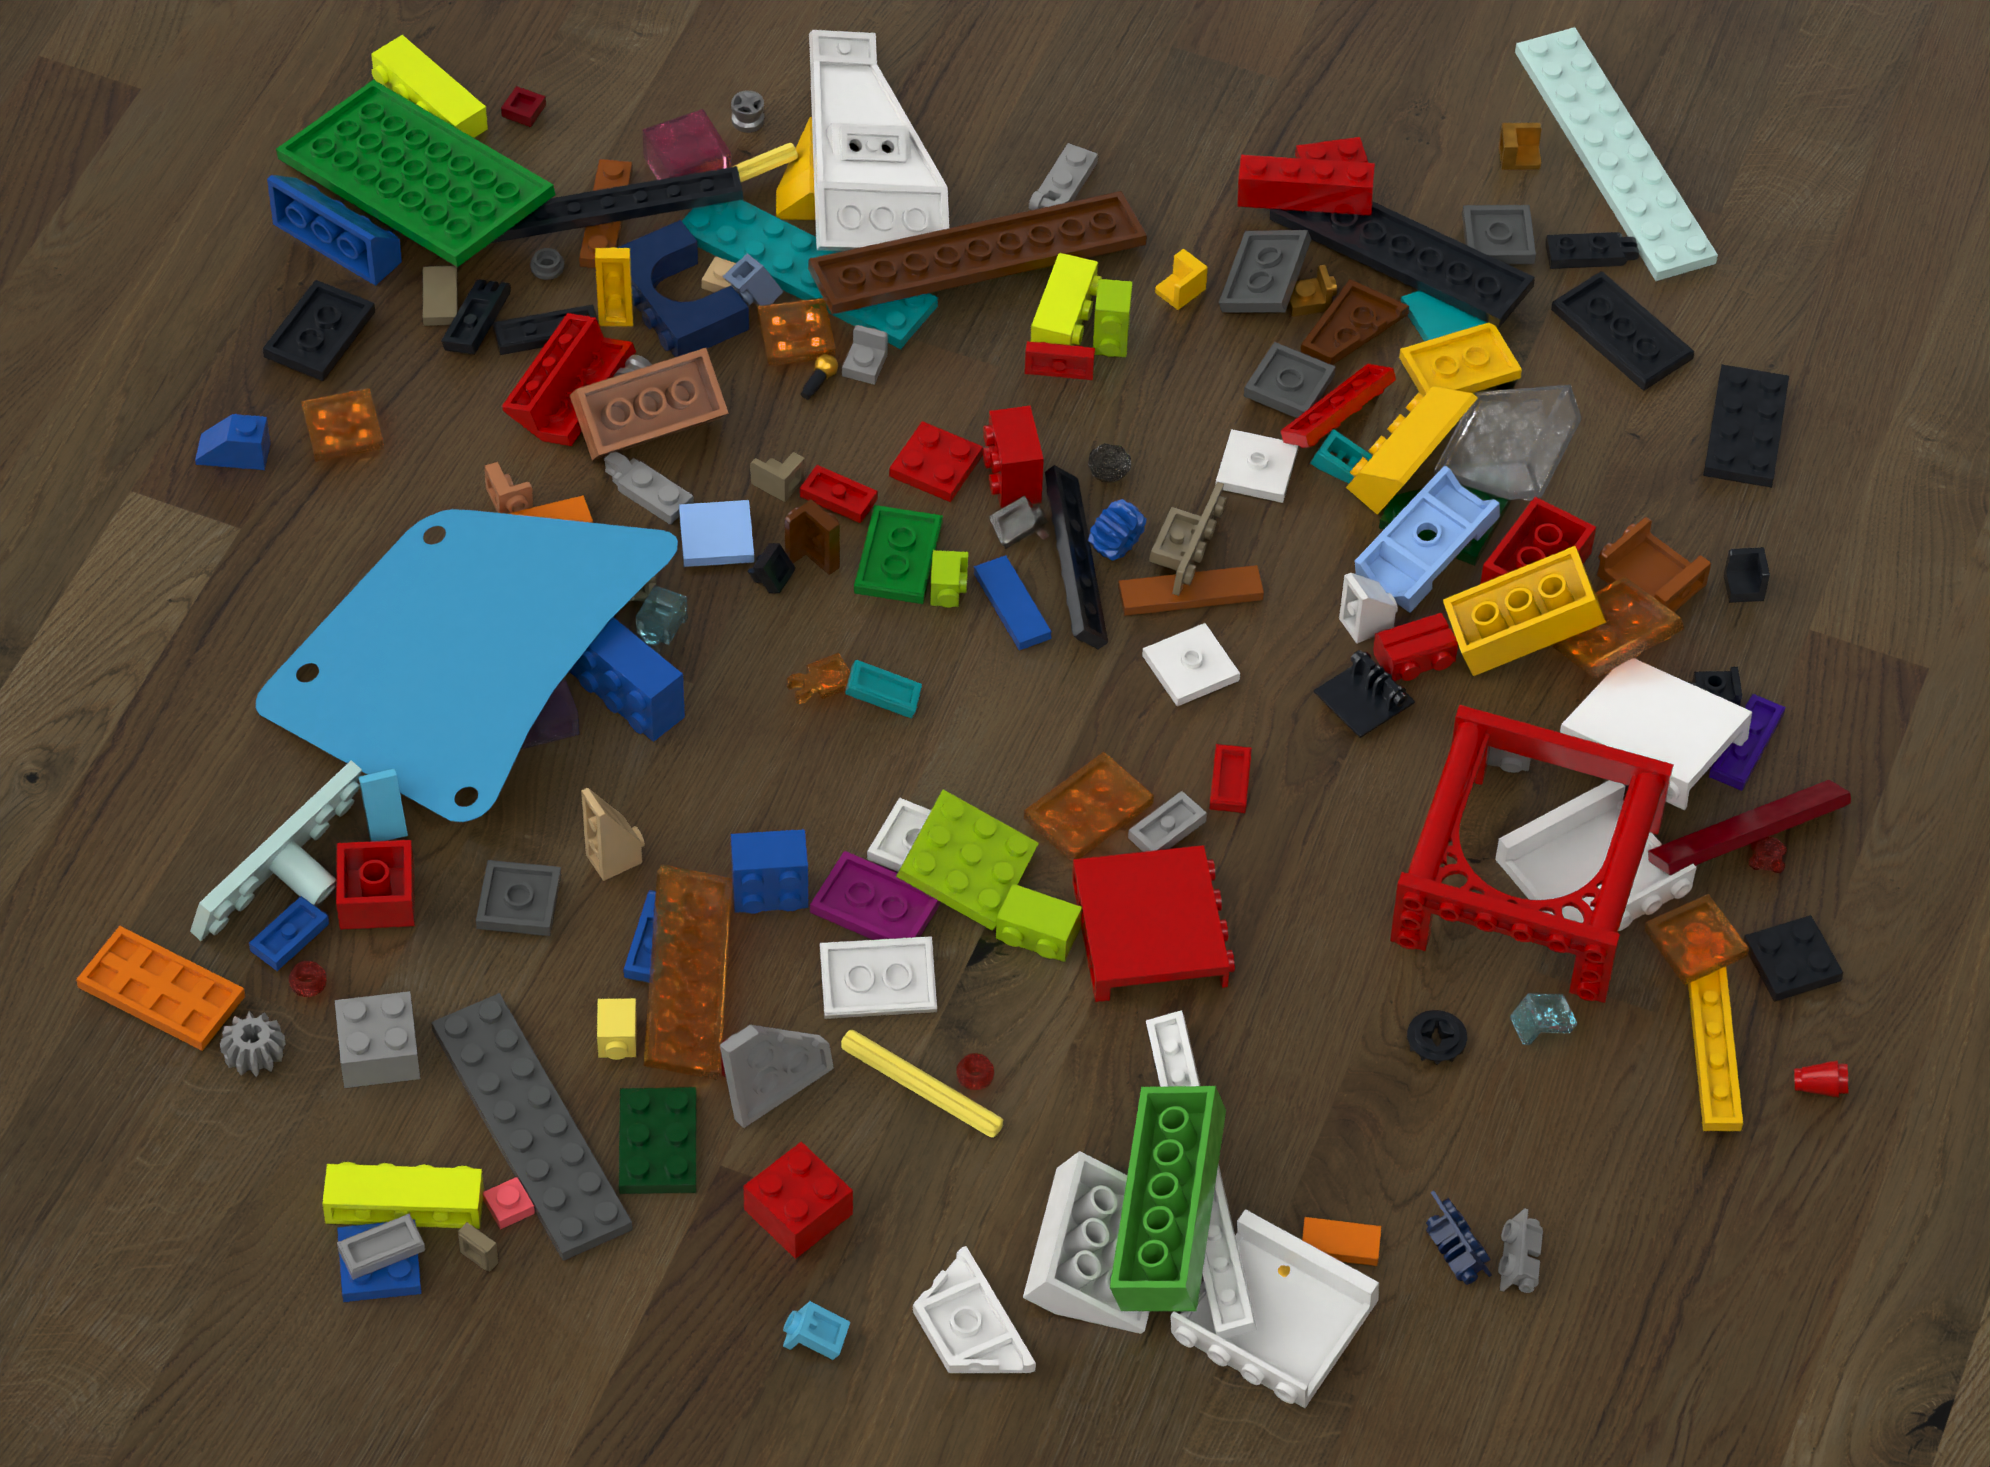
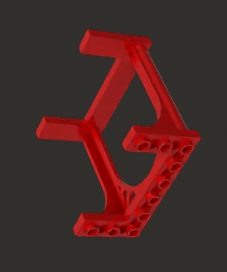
M1459 705L1455 716L1452 745L1408 872H1401L1397 884L1390 941L1398 943L1406 949L1426 951L1430 940L1433 914L1446 921L1463 922L1485 932L1494 931L1511 936L1520 942H1532L1543 945L1558 953H1571L1576 955L1569 993L1575 994L1586 1001L1596 1000L1605 1003L1620 938L1618 930L1649 833L1656 835L1659 833L1674 764ZM1490 747L1629 786L1605 861L1595 877L1579 890L1554 899H1522L1505 894L1488 885L1468 864L1460 844V823L1473 784H1483L1487 771ZM1446 857L1454 858L1457 863L1447 865ZM1454 874H1460L1467 878L1466 884L1460 888L1444 884L1442 881ZM1472 890L1479 891L1482 894L1472 892ZM1585 897H1594V900L1591 901L1590 906L1582 899ZM1566 906L1575 907L1581 912L1584 919L1583 923L1564 918L1562 909ZM1542 911L1552 912L1554 915Z

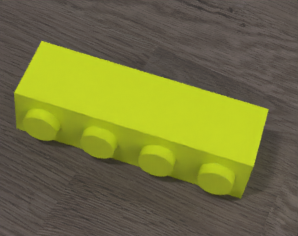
M403 35L371 53L372 75L375 81L473 138L488 130L486 106Z
M352 1162L327 1164L322 1203L325 1224L364 1225L383 1223L410 1214L411 1218L415 1219L416 1227L462 1228L468 1222L476 1229H480L483 1205L482 1192H484L482 1169H473L469 1166L439 1168L425 1164L416 1167L395 1166L389 1163L379 1165H357Z

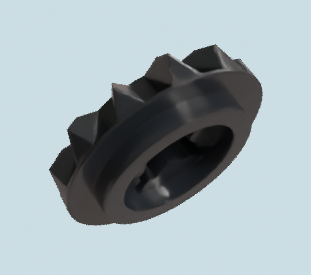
M1429 1010L1420 1013L1410 1022L1406 1039L1410 1044V1051L1419 1054L1421 1061L1429 1059L1438 1065L1441 1061L1445 1060L1453 1062L1457 1055L1463 1054L1467 1043V1031L1463 1023L1453 1014L1441 1010ZM1435 1028H1438V1033L1442 1039L1439 1046H1436L1433 1039H1431Z

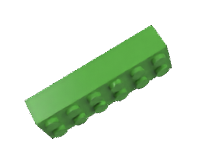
M1216 1086L1141 1087L1110 1282V1289L1121 1311H1197L1226 1115L1225 1106Z

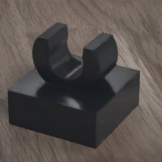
M769 543L764 552L757 556V562L754 567L750 568L747 572L755 583H763L769 593H780L796 567L780 543Z

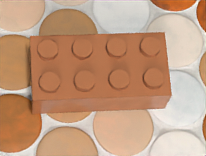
M706 348L578 388L570 394L592 461L608 456L615 451L627 450L722 419L729 414Z

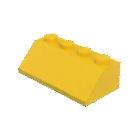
M1435 386L1425 396L1418 392L1405 407L1410 411L1408 416L1405 418L1402 414H1399L1387 428L1392 433L1390 437L1386 439L1381 435L1368 450L1373 455L1372 458L1368 461L1362 457L1350 471L1354 478L1346 488L1378 515L1478 397L1473 393Z
M1576 546L1443 599L1459 648L1473 676L1606 623Z

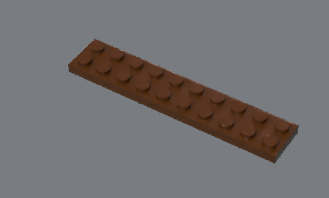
M1122 191L810 258L808 269L831 314L1053 266L1059 253L1080 258H1090L1146 245L1147 235Z

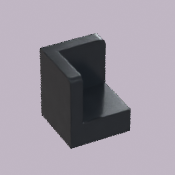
M1764 547L1729 550L1723 575L1729 603L1764 601L1770 577Z

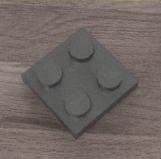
M1463 205L1462 220L1465 245L1506 264H1535L1536 251L1530 205Z
M1274 342L1244 387V397L1298 418L1320 400L1335 376L1336 367Z
M488 860L476 917L477 929L551 936L562 876L561 867Z

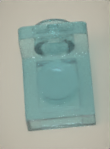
M1528 993L1510 1016L1523 1045H1531L1541 1032L1571 1033L1577 1025V1021L1563 994Z

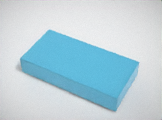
M395 769L358 777L371 842L388 841L408 836Z

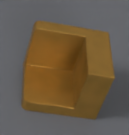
M1502 123L1499 139L1501 170H1538L1541 168L1539 148L1542 131L1541 123Z

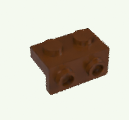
M812 499L801 507L792 509L785 518V552L792 563L807 555L828 575L840 568L839 521L832 513L825 512Z

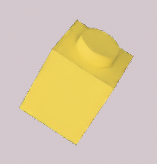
M636 998L598 999L597 1043L599 1058L608 1057L619 1060L625 1057H636Z

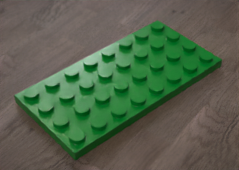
M375 80L366 84L276 148L278 159L456 267H459L556 195L552 183Z

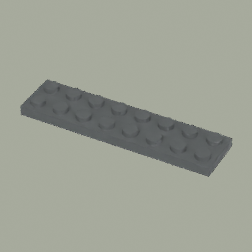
M498 993L431 1022L434 1035L514 1176L518 1177L531 1199L535 1213L561 1259L564 1261L632 1231L633 1227L630 1217L501 994Z

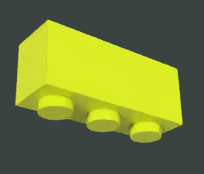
M1063 253L1058 254L1031 325V342L1074 346V344L1080 345L1084 332L1082 322L1083 320L1089 321L1093 308L1091 298L1092 295L1097 296L1098 279H1102L1101 276H1097L1098 261Z

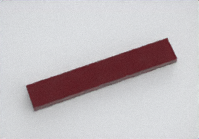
M1826 780L1648 850V860L1668 875H1673L1691 864L1696 866L1851 804V794L1833 781Z

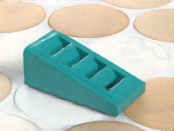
M1333 429L1310 464L1349 484L1354 478L1350 471L1362 457L1369 461L1373 455ZM1330 452L1336 453V457L1330 454ZM1343 457L1350 460L1348 464L1341 461Z

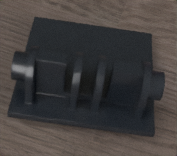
M1358 650L1351 656L1353 665L1316 688L1314 693L1361 738L1413 705L1415 701L1406 693V689L1403 686H1399L1392 679V675L1389 672H1385L1383 666L1377 665L1371 659V655L1368 652Z

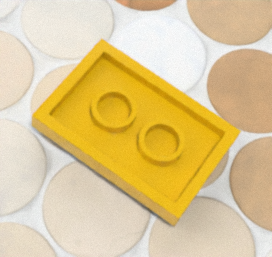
M1489 322L1401 348L1399 354L1402 364L1423 396L1433 386L1474 393L1520 379L1522 373L1520 365L1497 327Z

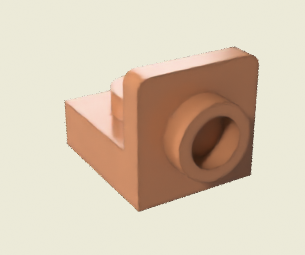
M498 462L485 465L486 490L497 513L508 514L533 508V494L530 482L514 486L510 475L503 474Z

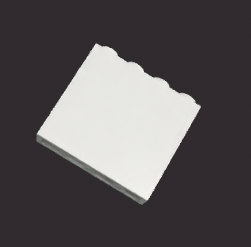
M1626 655L1561 724L1560 733L1674 764L1666 802L1685 810L1687 808L1689 790L1732 742L1742 746L1748 739L1752 711Z
M1608 780L1499 838L1495 860L1530 900L1554 899L1579 890L1595 877L1605 861L1624 803L1623 797L1626 786ZM1649 833L1618 931L1625 929L1634 919L1644 914H1653L1667 901L1673 898L1680 899L1684 897L1693 887L1696 871L1694 864L1673 875H1668L1649 862L1648 850L1662 845L1653 833ZM1585 897L1582 900L1590 906L1594 897ZM1566 906L1562 909L1564 918L1583 923V916L1578 909L1572 906ZM1542 911L1554 915L1552 912Z
M1245 1209L1237 1220V1234L1235 1237L1257 1330L1227 1339L1219 1337L1215 1331L1205 1282L1203 1281L1200 1286L1197 1311H1182L1181 1314L1173 1311L1171 1314V1333L1184 1346L1190 1348L1195 1346L1207 1353L1208 1357L1216 1364L1221 1366L1229 1365L1238 1370L1250 1383L1260 1385L1261 1383L1270 1388L1282 1401L1289 1404L1295 1402L1306 1408L1378 1302L1379 1282ZM1281 1265H1288L1290 1267V1273L1287 1277H1282L1278 1274V1268Z

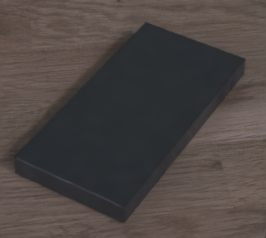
M1600 271L1552 302L1551 310L1643 391L1679 369L1694 357V350L1603 271Z

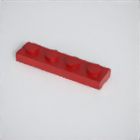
M1366 364L1280 431L1283 443L1298 445L1301 448H1309L1316 445L1319 439L1331 430L1338 428L1341 422L1353 413L1360 411L1363 405L1375 396L1382 394L1385 388L1396 381L1394 369Z

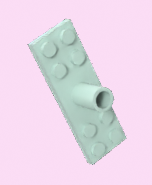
M351 760L199 902L190 932L200 941L210 932L214 936L217 935L228 923L229 918L227 916L235 909L242 911L255 896L253 892L273 873L299 896H302L314 906H319L335 889L337 879L301 847L311 837L314 840L320 838L330 826L328 821L337 814L341 817L354 804L352 797L360 788V785L357 783L362 769Z

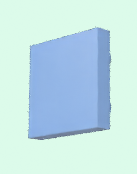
M749 500L679 504L684 567L754 562Z

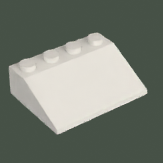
M1081 1151L1057 1167L1026 1283L1024 1299L1057 1315L1139 1334L1145 1331L1149 1311H1121L1110 1289L1127 1175Z

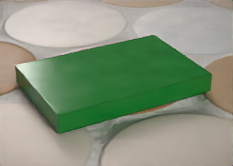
M874 505L854 584V594L924 604L932 570L933 550H937L943 525V515Z

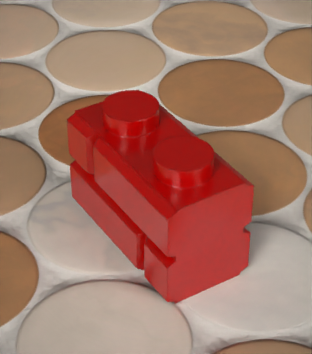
M1438 613L1375 633L1373 651L1379 665L1385 668V672H1389L1392 675L1394 681L1400 679L1410 681L1422 672L1431 669L1441 671L1448 668L1453 662H1456L1458 642L1451 628L1449 629L1443 614Z

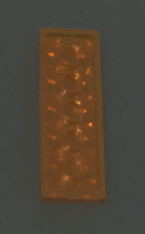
M661 864L657 871L643 1065L645 1067L717 1080L721 1073L720 1044L723 1042L732 878Z

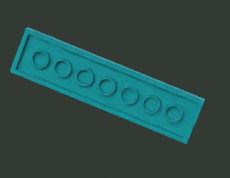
M743 200L693 208L682 220L683 224L697 240L698 248L734 263H737L746 254H749L765 267L782 290L831 314L808 269V263L810 258L842 251L817 250L815 236ZM927 293L831 315L853 326L860 325L886 332L888 334V343L901 349L938 307V297Z

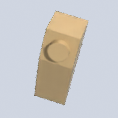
M589 788L582 790L586 856L602 880L605 881L641 864V848L645 846L639 829L636 826L631 828L621 813Z

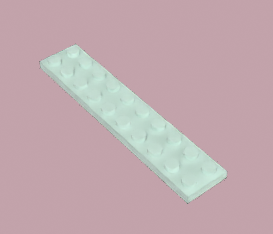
M1576 28L1516 43L1515 53L1626 234L1628 237H1635L1639 255L1655 281L1716 264L1718 254Z

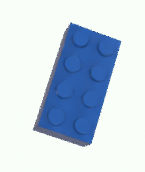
M614 617L605 625L569 671L579 680L586 691L594 692L598 695L613 713L618 712L628 720L630 726L637 733L645 734L653 742L685 718L683 674Z

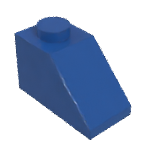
M232 414L201 433L195 459L196 465L265 470L271 444L267 417Z

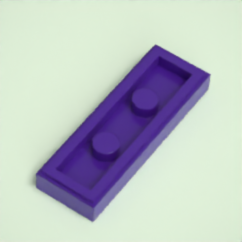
M1752 694L1745 706V709L1752 711L1748 739L1742 746L1732 742L1713 764L1709 777L1743 791L1780 723L1786 707Z

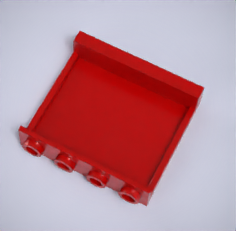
M1204 845L1073 859L1072 884L1076 905L1082 907L1081 931L1095 1002L1110 1001L1112 987L1220 976L1222 988L1228 987L1229 972L1235 971L1234 955L1232 950H1226L1225 942L1228 941L1227 922L1225 919L1220 920L1218 911L1222 910L1221 894L1219 889H1213L1212 881H1215L1213 859H1207Z

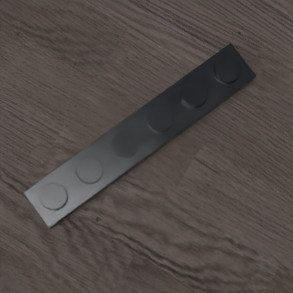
M1054 465L1045 471L1046 491L1052 511L1051 519L1057 539L1056 547L1059 551L1062 567L1061 575L1066 589V602L1069 607L1072 623L1071 630L1076 639L1099 650L1108 643L1091 545L1088 541L1089 534L1079 480L1077 477Z

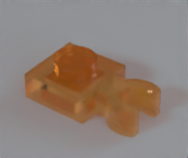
M836 653L808 664L806 675L802 673L790 675L787 678L788 690L796 687L803 688L795 692L797 704L807 702L812 697V694L816 692L819 693L822 699L846 690L850 670L841 655Z

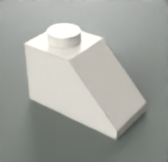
M1354 573L1344 575L1339 619L1354 641L1358 644L1375 637V633L1394 628L1395 614L1398 607L1392 594L1386 593L1377 581Z

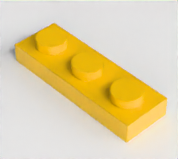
M595 248L599 326H633L630 248Z

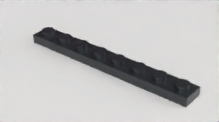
M734 166L551 198L491 243L743 200L738 167Z

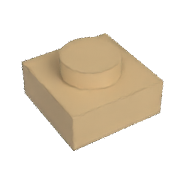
M715 256L701 280L702 289L715 293L731 286L723 278V275L736 263Z

